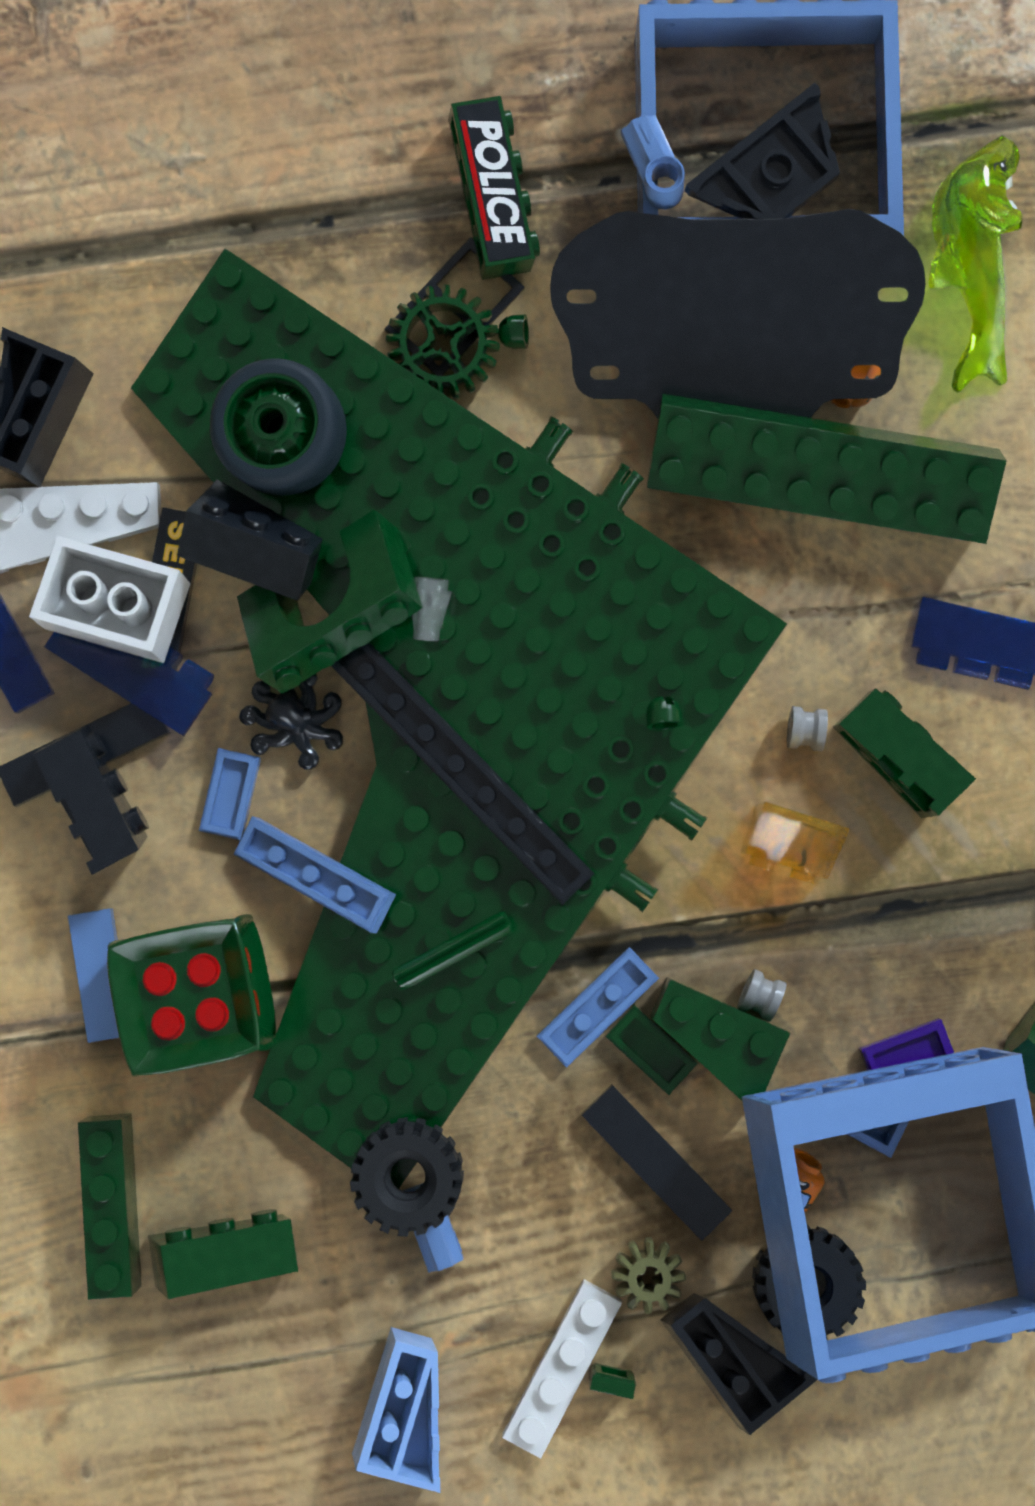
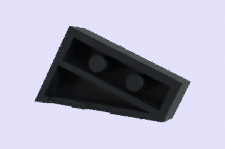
M2 327L0 340L4 345L0 366V469L41 487L94 373L75 357Z
M217 479L187 509L177 556L298 601L312 584L323 539Z
M83 726L39 749L33 756L57 803L61 802L73 823L68 826L73 838L78 839L81 837L93 858L86 863L91 875L138 851L148 837L145 830L149 829V825L139 807L131 808L123 793L127 792L128 788L116 768L110 771L103 755L107 754L101 738L95 731L89 733L86 726Z
M693 1293L660 1319L736 1426L748 1435L755 1432L817 1381L816 1378L787 1360L786 1356L698 1294Z

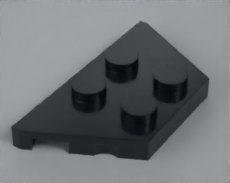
M813 83L687 183L685 192L688 196L740 219L789 218L837 180L840 170L836 154L831 149V133L828 121H824L819 101L821 96L819 86Z

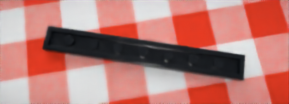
M370 642L355 649L331 665L562 905L595 874Z

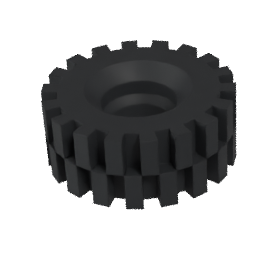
M408 1117L398 1118L397 1122L393 1124L390 1121L382 1124L376 1132L373 1131L366 1138L352 1164L351 1173H353V1178L350 1181L351 1192L355 1191L356 1193L354 1203L358 1210L362 1207L367 1212L364 1218L370 1224L374 1220L381 1224L379 1230L387 1234L391 1228L398 1230V1236L407 1237L409 1231H416L418 1236L425 1234L428 1227L432 1225L434 1228H437L443 1223L446 1215L450 1216L461 1192L464 1180L461 1153L456 1152L454 1148L456 1143L451 1136L446 1138L442 1134L443 1129L436 1124L433 1128L425 1125L427 1121L425 1119L417 1118L416 1122H409ZM402 1159L417 1161L425 1172L423 1185L413 1192H405L398 1189L391 1179V1170L395 1163Z
M807 1225L814 1268L821 1271L826 1280L825 1290L819 1298L826 1339L828 1340L827 1335L834 1332L837 1337L845 1333L842 1327L847 1322L853 1325L858 1319L855 1311L857 1307L863 1309L865 1299L862 1297V1290H866V1280L862 1277L861 1272L864 1270L861 1263L841 1238L836 1234L832 1235L825 1228L817 1226L816 1229H811ZM767 1248L764 1252L760 1250L756 1257L758 1265L757 1268L753 1267L752 1277L755 1286L752 1287L758 1305L768 1322L774 1328L777 1327L782 1333Z

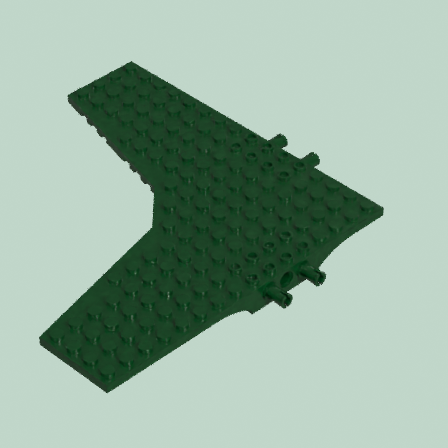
M225 248L131 389L213 483L218 479L323 539L312 584L308 587L307 591L328 615H331L340 605L346 595L350 582V567L339 531L374 509L398 528L423 609L409 616L404 622L391 627L373 638L370 643L595 873L562 905L366 703L377 765L340 863L391 891L396 896L377 933H370L325 906L323 907L275 1036L277 1043L270 1049L253 1098L345 1165L352 1168L357 1153L366 1138L388 1121L393 1124L397 1122L398 1118L408 1117L409 1122H416L417 1118L427 1120L425 1125L433 1128L436 1124L442 1128L541 982L606 891L610 892L612 889L639 908L643 913L650 902L637 894L636 890L653 899L658 889L627 870L628 864H626V861L655 820L659 821L660 818L683 833L691 841L699 831L687 824L685 819H689L701 828L707 817L702 816L675 798L677 795L675 790L782 634L787 623L624 515L625 512L622 508L639 483L644 479L635 470L631 473L630 467L621 463L601 495L598 493L596 495L592 494L555 469L552 463L568 437L573 433V430L564 423L560 424L558 419L551 416L532 447H522ZM287 359L310 368L333 390L343 408L347 435L342 456L334 470L325 480L305 492L279 496L257 491L232 475L222 464L213 447L210 435V415L216 395L223 384L236 371L259 360ZM283 415L274 418L270 422L267 434L276 433L281 429L284 421ZM659 696L663 698L672 697L680 706L682 726L669 730L648 729L646 711L651 700ZM499 912H504L510 919L513 926L512 933L406 990H401L397 986L392 975V971L395 968ZM402 1159L392 1167L391 1179L398 1189H400L418 1163L417 1161Z

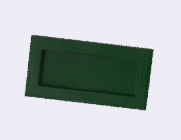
M634 1004L605 1035L607 1039L668 1095L698 1064Z

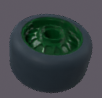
M287 359L259 360L236 371L220 388L210 415L211 440L222 464L232 475L249 487L271 495H294L305 492L320 484L338 464L346 443V419L336 394L317 373L300 363ZM283 415L284 421L281 429L276 433L267 434L270 422L274 418Z

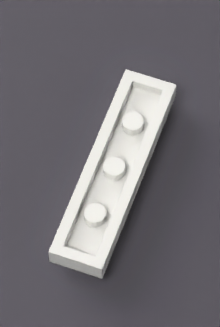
M583 1279L504 1429L502 1438L541 1459L622 1304L620 1298Z

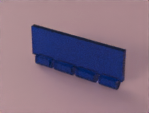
M921 598L911 647L918 648L916 664L946 671L950 656L956 657L953 673L987 681L991 667L996 666L995 683L1025 690L1030 689L1033 675H1035L1034 622L931 598Z
M53 632L44 646L58 657L182 736L186 735L212 696V693L207 689L214 679V674L190 659L185 661L179 671H176L183 659V655L171 647L168 649L164 663L56 632Z

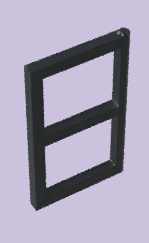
M472 237L460 247L417 293L421 301L427 297V286L433 287L435 297H442V289L437 285L470 250L476 255ZM511 274L500 277L512 289L491 310L492 318L483 324L484 326L491 325L525 289ZM412 301L406 305L411 310L415 307ZM400 313L395 317L403 321L405 320ZM454 313L463 322L467 320L463 316ZM389 324L384 328L387 334H399V331L394 330ZM476 331L469 334L467 339L459 345L458 353L460 356L478 339ZM409 339L408 351L414 354L419 351L418 346ZM434 361L428 364L423 363L437 376H443L450 369L445 362H442L440 366Z

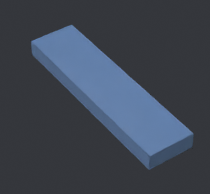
M251 817L234 852L235 856L370 933L378 932L396 896L391 891L258 817Z

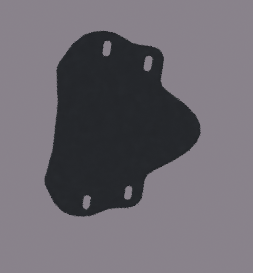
M845 209L778 219H684L624 211L615 213L581 232L559 253L552 270L550 293L552 307L569 339L575 383L577 388L588 397L593 399H635L645 403L657 419L662 394L811 418L823 403L833 399L878 398L893 388L899 372L903 341L923 304L926 283L924 266L917 249L899 231L861 210ZM882 288H905L908 291V297L905 301L883 302L879 300L878 292ZM570 290H593L597 297L593 303H570L567 300V293ZM857 365H876L881 369V374L878 378L857 379L851 375V370ZM595 366H615L619 369L620 373L616 379H593L590 375V370Z

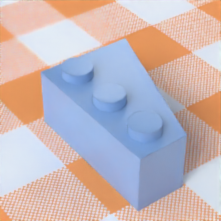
M393 1327L390 1328L352 1456L355 1469L358 1472L440 1493L438 1351L432 1338Z

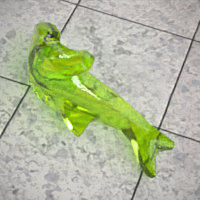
M1003 135L989 142L958 164L938 188L932 204V228L937 250L931 264L928 281L929 288L940 289L949 286L959 288L972 318L969 342L953 374L951 386L953 391L957 393L963 390L977 376H986L997 385H1003L1008 381L1004 346L1005 279L1001 234L1021 229L1024 216L1017 209L1013 201L1007 198L1006 190L1013 186L1012 176L1016 173L1020 155L1015 143Z

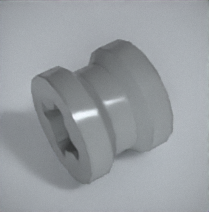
M792 706L787 727V748L797 749L803 745L810 746L813 751L822 752L827 735V710L817 709L814 712H805L802 707Z
M754 969L742 990L737 1008L745 1012L749 1010L758 1012L761 1019L771 1022L783 999L787 985L786 982L779 979L770 981L764 977L763 972Z

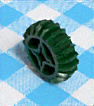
M443 285L442 297H435L433 287L427 286L426 296L428 299L423 302L416 292L410 294L412 304L415 306L412 310L405 304L400 303L397 309L405 318L404 321L397 318L390 319V327L399 331V334L386 335V343L392 346H399V348L389 351L387 357L393 361L402 360L399 365L443 394L444 388H451L452 397L454 400L460 399L459 385L464 384L466 390L472 394L476 391L475 385L471 380L473 376L483 383L488 380V375L480 367L483 365L488 368H495L497 361L487 355L486 352L499 351L500 343L487 340V338L497 335L499 329L497 325H483L492 318V312L490 309H487L478 314L476 313L481 305V299L478 296L473 298L467 305L464 303L467 296V290L464 288H460L456 299L450 298V285ZM450 311L463 316L467 320L463 323L459 321L453 325H445L440 323L432 313ZM421 319L428 337L418 347L419 351L410 356L408 352L409 336L413 327ZM432 327L435 328L438 335L444 334L445 339L447 335L452 337L450 347L454 360L447 351L441 352V347L439 351L434 350L436 341ZM476 331L479 340L477 352L470 364L465 367L458 353V348L467 339V335ZM432 361H442L449 366L454 374L448 376L432 375L423 371L418 366Z

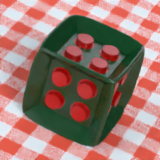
M251 914L239 915L233 919L203 922L151 932L128 939L114 940L107 945L108 979L122 1051L133 1077L163 1074L215 1064L245 1056L257 1050L266 1051L276 1045V1018L271 985L261 939Z

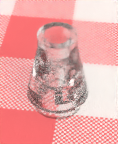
M414 577L423 609L412 615L413 639L439 641L440 630L452 591H448L449 580Z

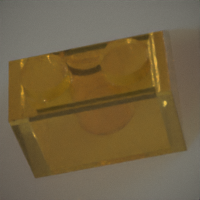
M763 802L756 804L740 853L750 856L749 865L772 872L775 865L791 869L790 878L814 885L816 878L828 879L850 828Z

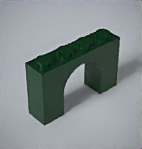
M375 509L339 531L350 567V582L346 595L340 605L321 622L304 626L297 600L257 585L252 586L237 596L256 675L282 694L297 687L304 680L322 669L330 667L340 658L368 644L373 638L391 627L404 622L409 616L423 609L399 530Z

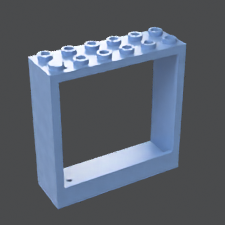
M653 0L647 4H639L634 39L636 118L642 115H656L655 48L874 44L879 214L868 215L899 231L904 236L898 0H818L817 2H800L799 0H776L775 2L735 0L732 3L693 0L689 4H668L667 0ZM637 171L638 212L658 215V209L652 206L646 199L645 187ZM658 179L654 181L655 185H657V186H658ZM677 217L684 219H740L738 217Z
M980 1047L742 1096L787 1360L822 1383H834L844 1380L846 1373L858 1370L865 1373L881 1372L888 1369V1363L899 1360L907 1363L922 1362L928 1360L930 1353L944 1350L948 1353H959L971 1349V1343L983 1340L989 1343H1001L1011 1340L1012 1333L1025 1330L1027 1332H1035V1126L1021 1053ZM985 1105L1018 1296L827 1340L793 1145Z

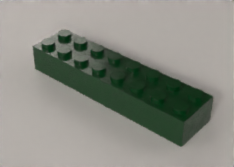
M662 394L648 471L647 488L987 544L1007 460L1000 449Z

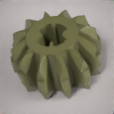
M646 1237L644 1241L645 1250L639 1251L637 1243L632 1240L628 1243L632 1254L631 1257L624 1253H617L616 1261L625 1268L613 1269L611 1276L616 1281H623L615 1288V1292L618 1297L630 1294L627 1300V1307L633 1310L642 1300L645 1314H651L653 1310L652 1302L654 1301L659 1302L662 1310L669 1309L665 1297L666 1294L673 1298H680L681 1290L672 1283L685 1281L686 1275L684 1271L675 1270L682 1263L679 1254L667 1257L670 1251L669 1243L664 1241L654 1251L652 1237ZM649 1266L654 1268L656 1275L660 1273L659 1276L652 1277L651 1284H644L642 1276L637 1278L638 1275L645 1274L646 1267Z

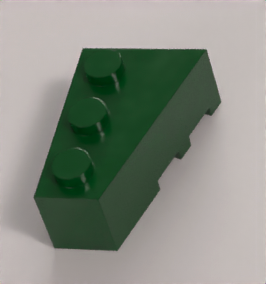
M876 688L869 691L833 728L921 818L939 816L976 778L938 745L917 721L913 722L901 711L902 705L892 694L886 690L881 693Z
M668 977L650 1014V1017L741 1101L742 1096L766 1091L790 1036V1032Z
M276 1209L252 1213L251 1219L234 1221V1218H224L208 1223V1226L180 1227L167 1230L165 1233L148 1235L155 1287L167 1299L298 1272L291 1219L283 1214L277 1215Z

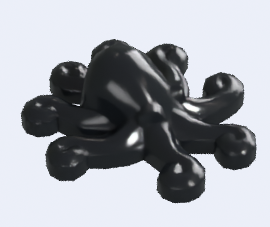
M317 673L298 685L302 692L300 699L294 688L283 694H276L271 692L269 684L264 681L256 682L252 687L251 693L253 698L259 703L268 704L266 713H263L253 705H248L240 711L239 719L246 726L257 723L266 729L278 730V732L271 735L264 733L255 735L250 743L252 751L257 755H264L270 747H286L294 743L302 752L298 760L299 766L304 770L316 768L319 764V755L312 747L310 739L324 740L327 748L333 751L340 749L343 745V735L339 730L323 728L321 726L334 717L341 709L342 699L339 694L334 692L326 694L322 702L324 708L316 710L317 700L313 686L318 680Z

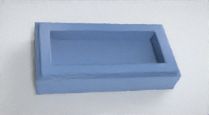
M218 748L199 831L241 840L245 831L261 762L260 757Z

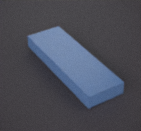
M113 908L69 915L68 921L87 1042L119 1038L107 968V945L111 941L118 940Z
M628 947L540 1031L537 1037L567 1068L648 990L659 977Z

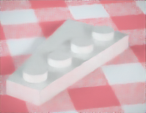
M154 482L0 489V574L22 565H32L46 561L47 558H50L57 536L95 545L159 528L161 517L160 485Z

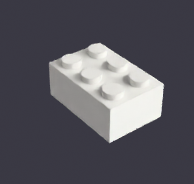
M57 536L29 617L46 630L164 663L191 583L180 570Z

